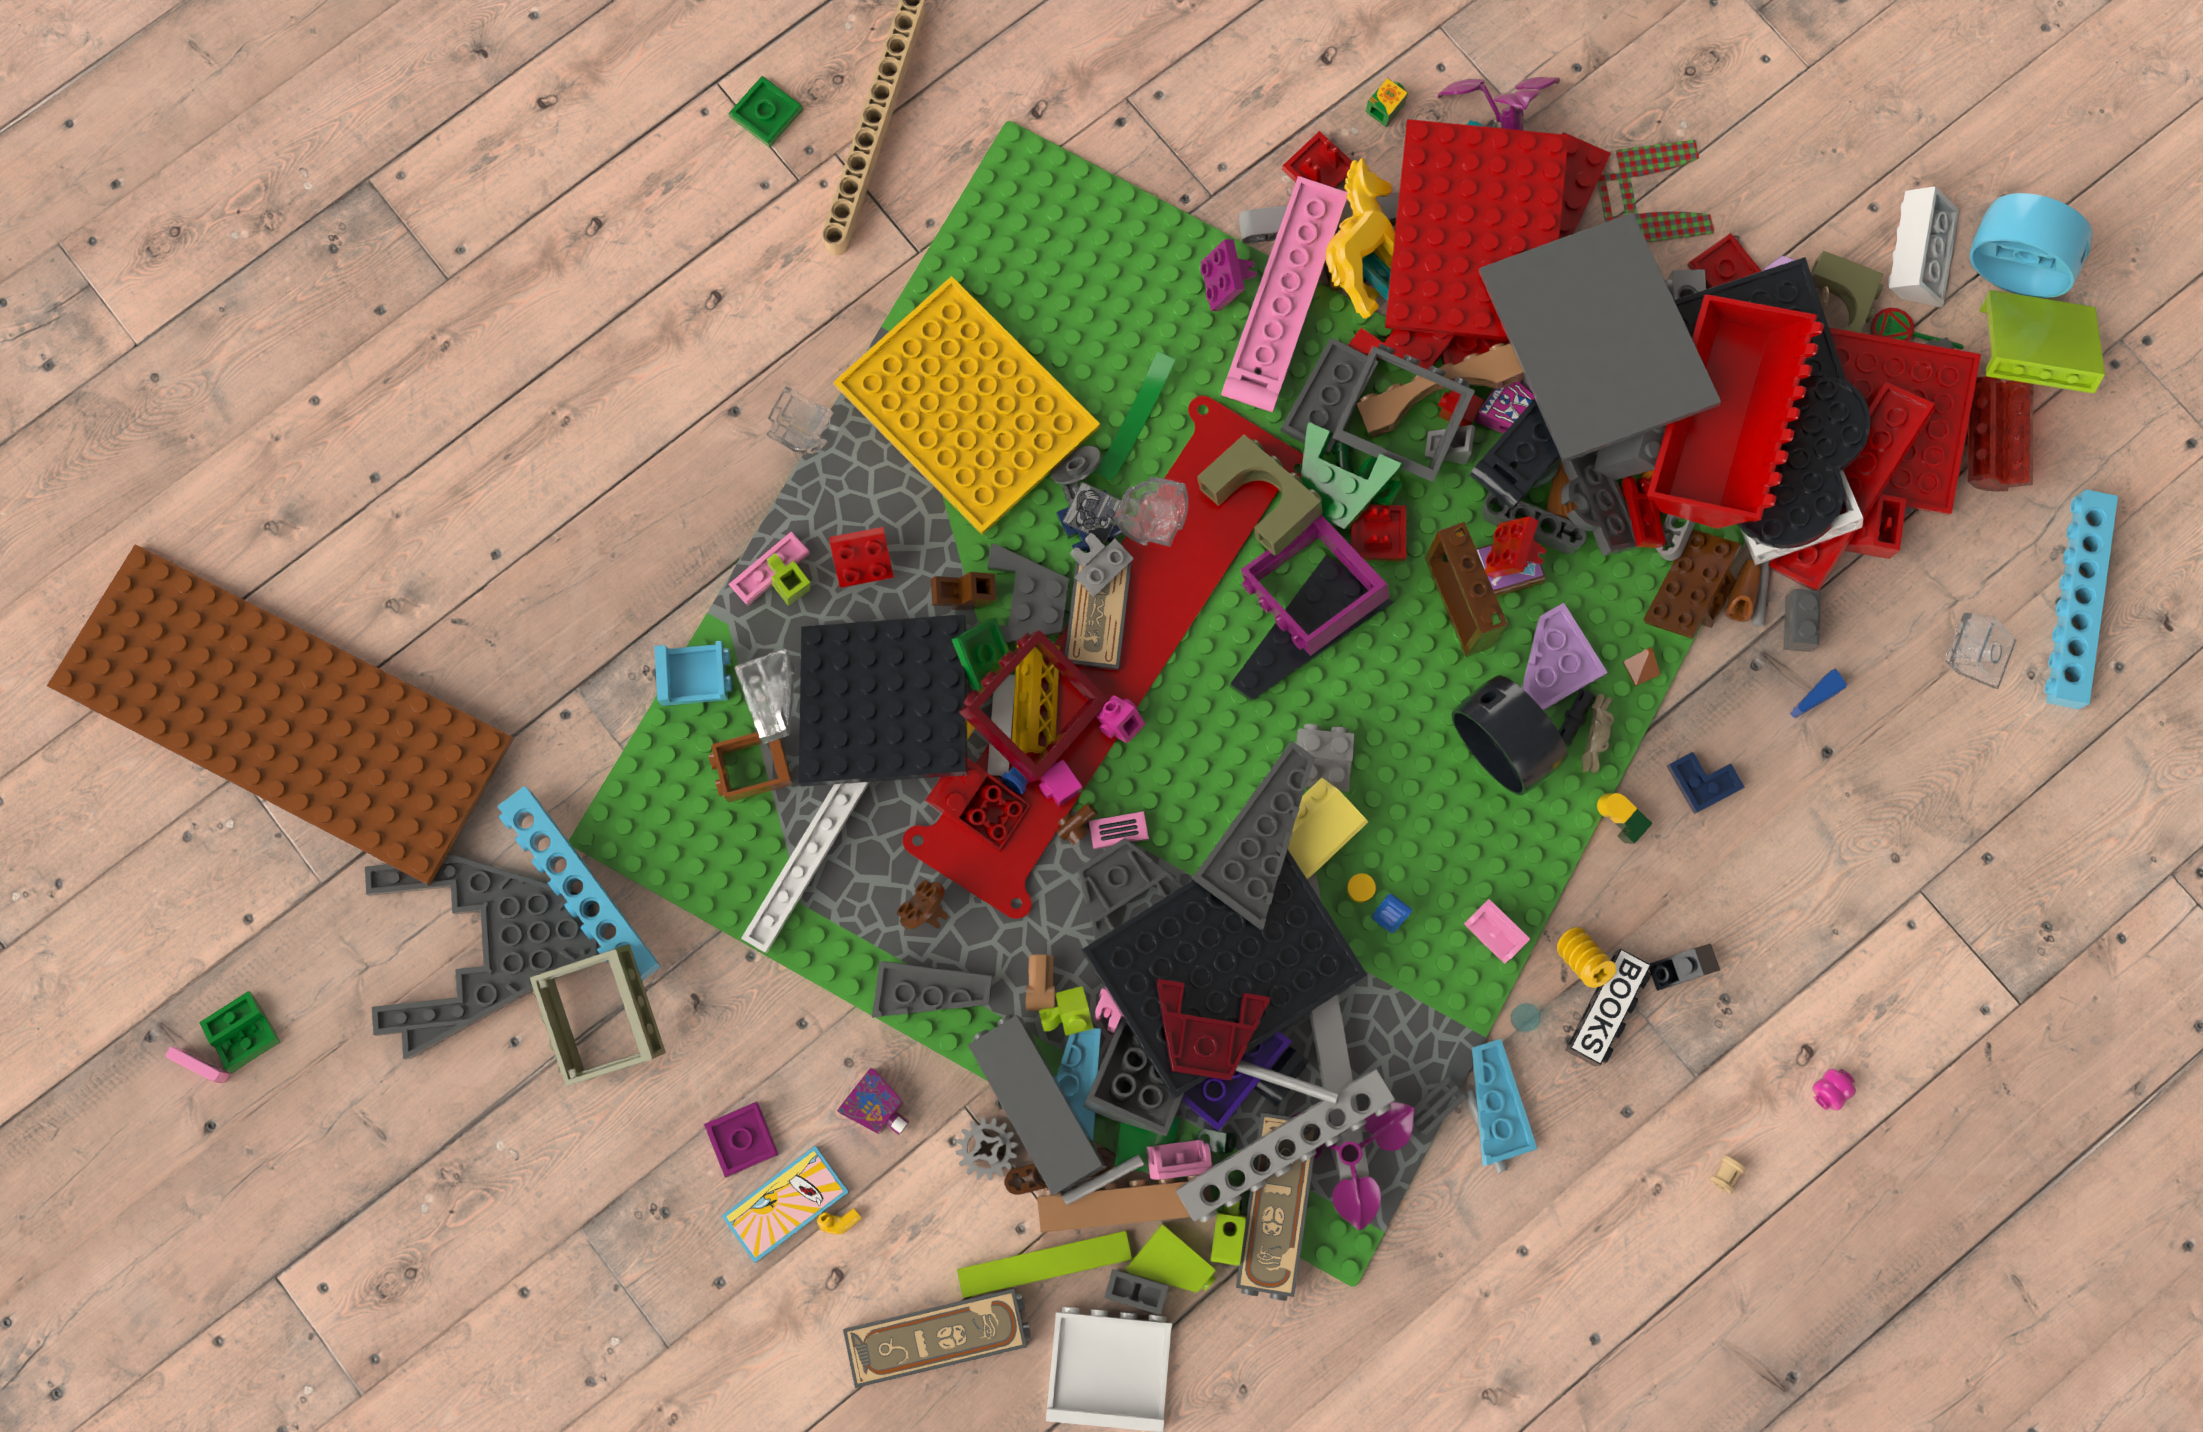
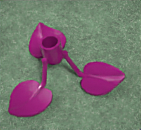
M1529 78L1515 85L1517 91L1497 95L1494 97V100L1486 85H1484L1485 80L1465 79L1445 87L1438 94V99L1443 95L1466 94L1476 90L1483 91L1496 115V121L1501 122L1502 128L1524 130L1522 121L1524 116L1523 109L1526 110L1529 103L1539 95L1540 89L1549 87L1554 83L1559 84L1560 78ZM1495 102L1508 104L1510 107L1502 109L1503 114H1500Z
M1391 1102L1392 1108L1385 1113L1376 1116L1374 1112L1365 1118L1367 1123L1364 1125V1128L1372 1134L1370 1137L1359 1144L1348 1141L1341 1146L1335 1144L1328 1146V1148L1338 1151L1340 1160L1350 1166L1353 1179L1342 1180L1336 1185L1332 1195L1333 1205L1338 1214L1357 1230H1363L1372 1222L1381 1202L1380 1188L1373 1178L1363 1177L1358 1180L1355 1165L1362 1159V1148L1375 1139L1377 1145L1386 1151H1396L1404 1147L1412 1134L1414 1108L1412 1106ZM1325 1143L1315 1148L1317 1154L1314 1155V1159L1319 1158L1323 1146L1327 1147Z

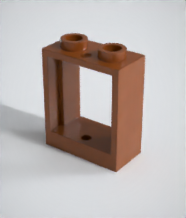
M777 727L711 744L713 753L709 754V760L712 769L718 770L720 778L715 780L719 796L724 795L728 803L793 785L782 739ZM769 742L778 778L732 790L724 754Z

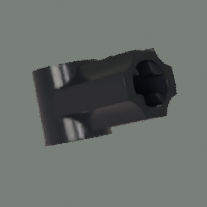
M1289 1047L1272 1068V1071L1297 1078L1309 1061L1297 1050ZM1262 1079L1254 1088L1275 1107L1279 1105L1290 1091L1289 1088Z

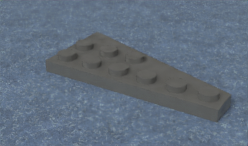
M1293 741L1287 745L1191 878L1260 930L1264 928L1269 905L1272 902L1273 892L1281 872L1294 822L1300 809V802L1315 759L1314 756Z

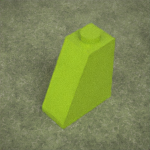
M1163 1224L1158 1227L1125 1268L1130 1274L1196 1293L1201 1288L1206 1291L1216 1279L1213 1276L1216 1270Z

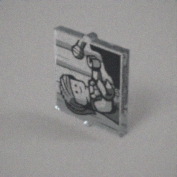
M1081 482L1074 499L1069 501L1070 507L1062 523L1087 535L1092 533L1101 542L1106 543L1113 527L1118 525L1117 518L1125 502Z

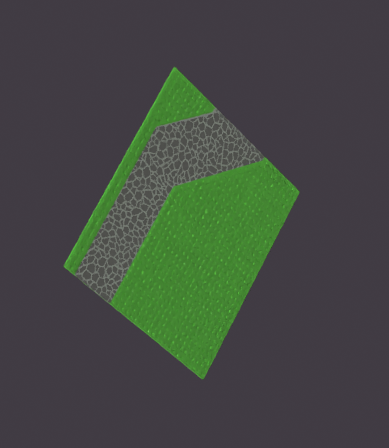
M1007 121L866 352L952 276L1100 423V428L1079 447H1096L1101 453V461L1125 420L1157 351L1175 359L1168 378L1143 429L1114 480H1108L1094 473V470L1085 480L1077 481L1079 489L1082 483L1091 487L1090 490L1097 491V493L1106 490L1113 505L1116 500L1120 501L1116 508L1117 518L1115 517V522L1111 519L1110 523H1114L1113 526L1119 523L1123 524L1126 532L1117 536V541L1121 544L1195 431V424L1189 416L1188 406L1194 398L1198 396L1212 398L1304 454L1305 444L1280 430L1330 338L1348 345L1362 327L1384 343L1394 329L1385 328L1386 317L1377 312L1363 319L1360 313H1356L1350 298L1337 291L1331 292L1329 287L1318 282L1273 413L1221 396L1270 256L1020 125ZM1224 239H1234L1238 259L1253 261L1254 266L1249 268V270L1255 271L1257 275L1252 279L1243 280L1244 290L1221 311H1211L1209 301L1206 299L1204 277L1200 270L1201 261ZM1440 357L1434 367L1440 368L1443 366L1442 357ZM1376 359L1378 365L1357 403L1361 402V399L1366 395L1372 393L1379 395L1387 392V388L1394 384L1401 383L1405 385L1410 383L1417 375L1387 361ZM1470 385L1469 388L1475 390L1473 395L1483 399L1478 410L1479 412L1494 388ZM1441 389L1426 396L1407 412L1396 430L1373 439L1369 438L1356 404L1344 431L1428 467L1431 459L1425 457L1428 431L1446 428L1448 421L1439 417L1442 408L1438 404L1445 391L1450 393L1451 389ZM840 393L686 646L716 645V641H722L725 648H729L731 664L726 665L727 675H731L732 691L728 692V700L662 706L656 696L569 839L570 844L579 851L871 1016L873 1013L879 961L993 975L988 1005L875 1017L986 1081L988 1080L968 1044L974 1041L973 1037L979 1032L986 1029L991 1031L998 1027L997 1022L1008 1015L1013 1017L1018 1015L1023 1019L1055 1077H1057L1069 1035H1065L1062 1022L1055 1029L1044 1031L1039 1011H1026V986L1029 985V955L1054 956L1053 986H1055V993L1083 986L1093 1028L1101 1029L1100 1068L1115 1033L1107 1030L1111 1014L1108 1018H1105L1103 1012L1100 1016L1101 1019L1098 1022L1095 1021V1011L1100 1001L1099 994L1101 989L1105 988L1081 949L1094 942L1095 938L1077 868L1109 847L1093 850L1090 832L1074 846L1068 839L1063 840L1056 832L1025 880V889L1032 901L1029 913L1020 919L1010 918L908 853L903 846V835L907 829L916 825L931 826L942 815L941 812L925 801L941 777L870 782L768 953L766 954L741 939L834 785L801 787L799 784L801 627L964 614L966 617V631L979 625V623L995 617L999 625L1008 626L1016 573L988 570L991 544H996L1069 578L1063 623L1064 630L1069 623L1076 560L1071 556L1070 552L1073 550L1072 545L1080 542L1081 539L1079 535L1068 539L1056 515V512L1069 507L1062 484L1055 483L1050 473L986 533L981 535L891 442ZM1200 405L1197 409L1198 413L1201 415L1207 414L1208 407ZM1474 420L1471 424L1475 426L1472 453L1466 464L1443 461L1433 482L1404 469L1396 473L1391 479L1400 481L1403 484L1391 505L1406 506V560H1365L1387 583L1390 597L1388 599L1393 602L1391 606L1356 628L1348 636L1315 659L1310 660L1302 668L1287 676L1253 702L1249 701L1231 688L1230 683L1276 623L1274 620L1275 616L1271 612L1266 613L1258 603V597L1254 593L1252 595L1248 594L1242 586L1244 580L1241 569L1268 550L1256 540L1255 529H1253L1138 705L1137 711L1146 724L1128 744L1118 738L1116 739L1069 811L1074 816L1078 813L1079 809L1089 802L1098 812L1089 821L1144 811L1149 840L1132 844L1184 886L1193 880L1191 878L1291 741L1296 743L1298 729H1304L1306 724H1314L1320 726V731H1331L1332 727L1348 728V733H1354L1349 791L1341 793L1367 819L1368 823L1316 871L1322 904L1367 973V976L1338 994L1353 1081L1372 1069H1377L1395 1099L1392 1102L1403 1103L1412 1107L1447 1076L1460 1089L1473 1064L1472 1047L1484 1043L1602 817L1597 809L1599 798L1603 794H1613L1694 640V638L1691 639L1648 625L1643 620L1674 560L1667 561L1660 556L1656 548L1647 547L1603 556L1593 532L1586 531V541L1574 554H1566L1540 544L1546 549L1545 554L1538 553V556L1543 559L1541 566L1546 577L1545 583L1532 586L1530 589L1526 588L1497 597L1508 625L1490 649L1465 657L1425 561V556L1439 530L1461 522H1465L1476 549L1491 545L1494 542L1493 534L1498 526L1485 521L1481 514L1482 505L1488 490L1470 477L1469 474L1503 434ZM1354 448V451L1351 452L1354 473L1357 474L1364 461L1372 457V455ZM1332 450L1329 456L1323 454V460L1336 465V458L1332 454ZM1295 464L1294 471L1300 474L1302 472V464ZM1640 473L1632 475L1631 477L1635 478V483L1637 484L1639 478H1641L1642 475ZM1621 478V479H1617V480H1616L1617 483H1618V485H1619V488H1620L1622 494H1623L1622 482H1623V479H1624V478ZM1552 480L1542 487L1532 488L1521 501L1546 511ZM1392 487L1381 491V498L1388 496L1392 491ZM1278 490L1257 524L1277 507L1282 497L1280 490ZM1489 504L1491 511L1495 513L1502 512L1499 505ZM1659 510L1661 524L1663 527L1668 514L1663 513ZM1515 514V519L1525 517L1522 514ZM1678 518L1675 520L1673 527L1681 528L1686 524L1687 520ZM1330 523L1350 544V528L1346 530ZM1695 523L1693 527L1694 530L1738 542L1741 548L1745 543L1744 536L1737 524L1715 529ZM1548 524L1540 525L1543 532L1552 533V528ZM1098 525V526H1095V527L1093 528V530H1095L1096 528H1102V527H1101V525ZM884 527L894 578L840 588L829 537ZM1562 530L1558 532L1556 537H1560L1559 535L1561 534ZM792 531L810 552L797 566L810 581L811 590L788 606L772 585L747 606L732 590L729 583ZM1569 535V536H1570V540H1569V541L1572 542V543H1574V542H1575V541H1574V536H1573V535ZM1318 538L1259 582L1285 610L1325 555L1345 569L1347 567ZM1106 541L1102 544L1106 547L1110 543ZM1672 542L1670 546H1665L1666 551L1669 549V547L1674 548L1675 545ZM1446 554L1442 556L1444 563L1448 561ZM969 572L995 574L997 596L995 602L970 610H952V607L932 606L931 578L934 576L960 578ZM1564 603L1608 672L1605 676L1582 689L1584 693L1588 691L1596 697L1598 694H1603L1604 699L1607 697L1612 698L1607 708V712H1610L1614 717L1608 739L1609 747L1598 754L1599 770L1596 774H1593L1590 770L1582 772L1581 757L1585 752L1592 716L1590 706L1585 716V724L1580 725L1571 746L1566 745L1568 757L1563 764L1536 788L1524 795H1516L1498 783L1475 759L1460 738L1453 724L1451 714L1463 699L1483 683L1497 675L1512 680L1522 688L1538 619L1541 615ZM1498 614L1491 616L1493 625L1501 622ZM1060 635L1049 636L1047 638L1053 644H1055ZM1011 642V644L1007 645L1012 653L1017 649L1016 642ZM1651 647L1660 675L1634 686L1623 661ZM1014 669L1010 673V675H1015L1016 669ZM967 679V695H968V694H970V693L972 692V689H971L970 684H969L968 679ZM1579 690L1543 710L1558 731L1566 718L1564 716L1566 710H1570ZM993 693L980 707L990 719H992ZM777 727L782 739L793 785L728 803L724 795L719 796L715 780L720 778L718 770L712 769L709 760V754L713 753L711 744ZM976 729L973 730L967 740V758L974 763L977 762L989 744ZM769 742L724 754L732 790L778 778ZM1306 788V789L1304 790L1303 795H1304L1309 789ZM1088 821V822L1085 823L1084 825H1085V826L1089 829V831H1090L1089 821ZM920 835L914 836L912 839L915 846L922 845L923 837ZM1360 873L1372 877L1376 885L1373 897L1362 903L1352 900L1347 893L1349 880L1354 875ZM927 880L929 883L939 882L942 884L945 892L940 906L948 915V918L946 920L941 917L937 918V922L941 925L940 928L937 929L924 922L914 929H905L900 923L901 917L897 915L899 907L904 902L910 901L916 894L917 886L922 881ZM1154 884L1108 914L1107 918L1113 927L1116 928L1163 899V896ZM1388 894H1393L1412 909L1410 915L1394 933L1388 932L1371 918L1374 911ZM1019 898L1012 899V908L1019 909L1022 901ZM1488 899L1530 938L1505 964L1464 925ZM1055 995V1007H1058L1057 999H1056V995ZM1308 1013L1280 1031L1292 1042L1270 1067V1070H1272L1286 1050L1292 1047L1309 1061L1296 1079L1322 1087L1310 1014ZM1445 1086L1414 1114L1415 1118L1418 1119L1450 1089ZM1253 1088L1218 1131L1236 1134L1237 1143L1235 1149L1230 1153L1210 1151L1212 1166L1257 1140L1261 1111L1292 1116L1305 1111L1322 1099L1290 1089L1279 1105L1275 1107ZM1364 1093L1356 1095L1358 1110L1365 1109L1369 1104L1368 1096ZM1455 1094L1422 1123L1424 1128L1454 1101ZM1180 1102L1174 1117L1179 1118L1176 1143L1197 1140V1134L1202 1129L1216 1131L1183 1102ZM1095 1113L1094 1142L1116 1154L1121 1122ZM1443 1121L1426 1136H1423L1413 1125L1408 1143L1396 1151L1381 1149L1377 1145L1376 1139L1365 1146L1369 1176L1367 1177L1373 1178L1378 1184L1381 1192V1202L1376 1216L1363 1230H1357L1351 1223L1342 1218L1333 1205V1191L1340 1180L1337 1174L1333 1149L1323 1146L1321 1155L1313 1161L1300 1258L1351 1287L1357 1286ZM1364 1125L1361 1127L1364 1141L1372 1134L1364 1128ZM1204 1133L1201 1136V1140H1203L1204 1144L1209 1143L1210 1137ZM1233 1137L1229 1139V1148L1233 1145ZM1237 1169L1231 1171L1228 1175V1181L1232 1185H1240L1245 1179L1244 1173ZM1187 1176L1175 1177V1180H1187ZM1211 1185L1212 1198L1215 1200L1219 1197L1220 1190L1217 1186ZM1250 1188L1240 1194L1243 1197L1241 1213L1244 1214L1247 1211ZM1224 1204L1216 1208L1215 1210H1223Z

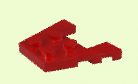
M1361 327L1347 346L1368 355L1372 346L1378 348L1381 343L1395 349L1393 355L1402 359L1405 354L1420 360L1418 366L1429 370L1430 365L1434 366L1456 338V335L1394 329L1383 343Z

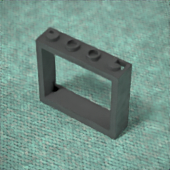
M1380 343L1378 348L1372 346L1335 427L1332 438L1377 458L1379 454L1405 464L1404 470L1433 482L1475 390L1469 388L1470 382L1459 377H1455L1454 381L1445 378V371L1430 365L1429 370L1418 366L1420 360L1405 354L1403 359L1393 355L1395 349ZM1377 357L1461 394L1428 467L1344 431Z

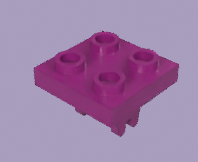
M1224 239L1201 261L1200 270L1204 277L1206 299L1209 301L1211 311H1221L1244 290L1243 280L1252 279L1257 275L1255 271L1249 270V268L1254 266L1253 261L1238 259L1234 239Z

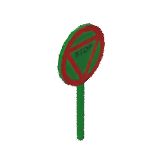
M1889 307L1882 309L1875 314L1871 322L1872 335L1910 341L1911 337L1927 341L1936 339L1937 342L1942 340L1941 338L1915 332L1912 318L1899 308ZM1950 341L1954 348H1964L1962 344Z

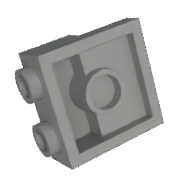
M1306 724L1304 729H1298L1296 744L1315 757L1306 788L1310 789L1323 778L1339 791L1348 792L1353 758L1354 733H1348V728L1332 727L1331 731H1320V726L1314 724Z

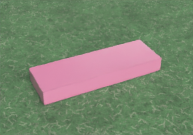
M792 531L729 583L732 590L747 606L772 586L771 577L775 573L767 565V559L776 553L784 565L787 566L793 561L796 564L800 563L810 554L809 550Z

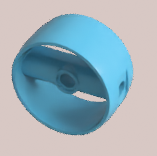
M2028 193L2004 195L1993 201L1984 214L1972 242L1970 262L1984 279L2006 291L2037 298L2060 296L2072 288L2081 273L2091 248L2093 238L2092 227L2078 211L2055 199Z

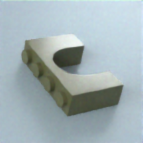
M1823 250L1815 260L1811 271L1815 287L1823 289L1827 286L1830 293L1838 296L1845 303L1849 312V323L1844 330L1866 334V331H1863L1865 322L1869 323L1875 311V308L1871 307L1874 299L1877 300L1883 290L1884 285L1880 284L1883 274Z
M1245 434L1197 476L1200 490L1218 506L1240 486L1251 481L1269 482L1280 490L1282 497L1277 507L1254 527L1256 540L1274 556H1277L1323 514L1320 495L1313 489L1308 490L1302 485L1301 479L1295 473L1287 472L1277 457H1270L1264 452L1263 446L1257 440H1250Z

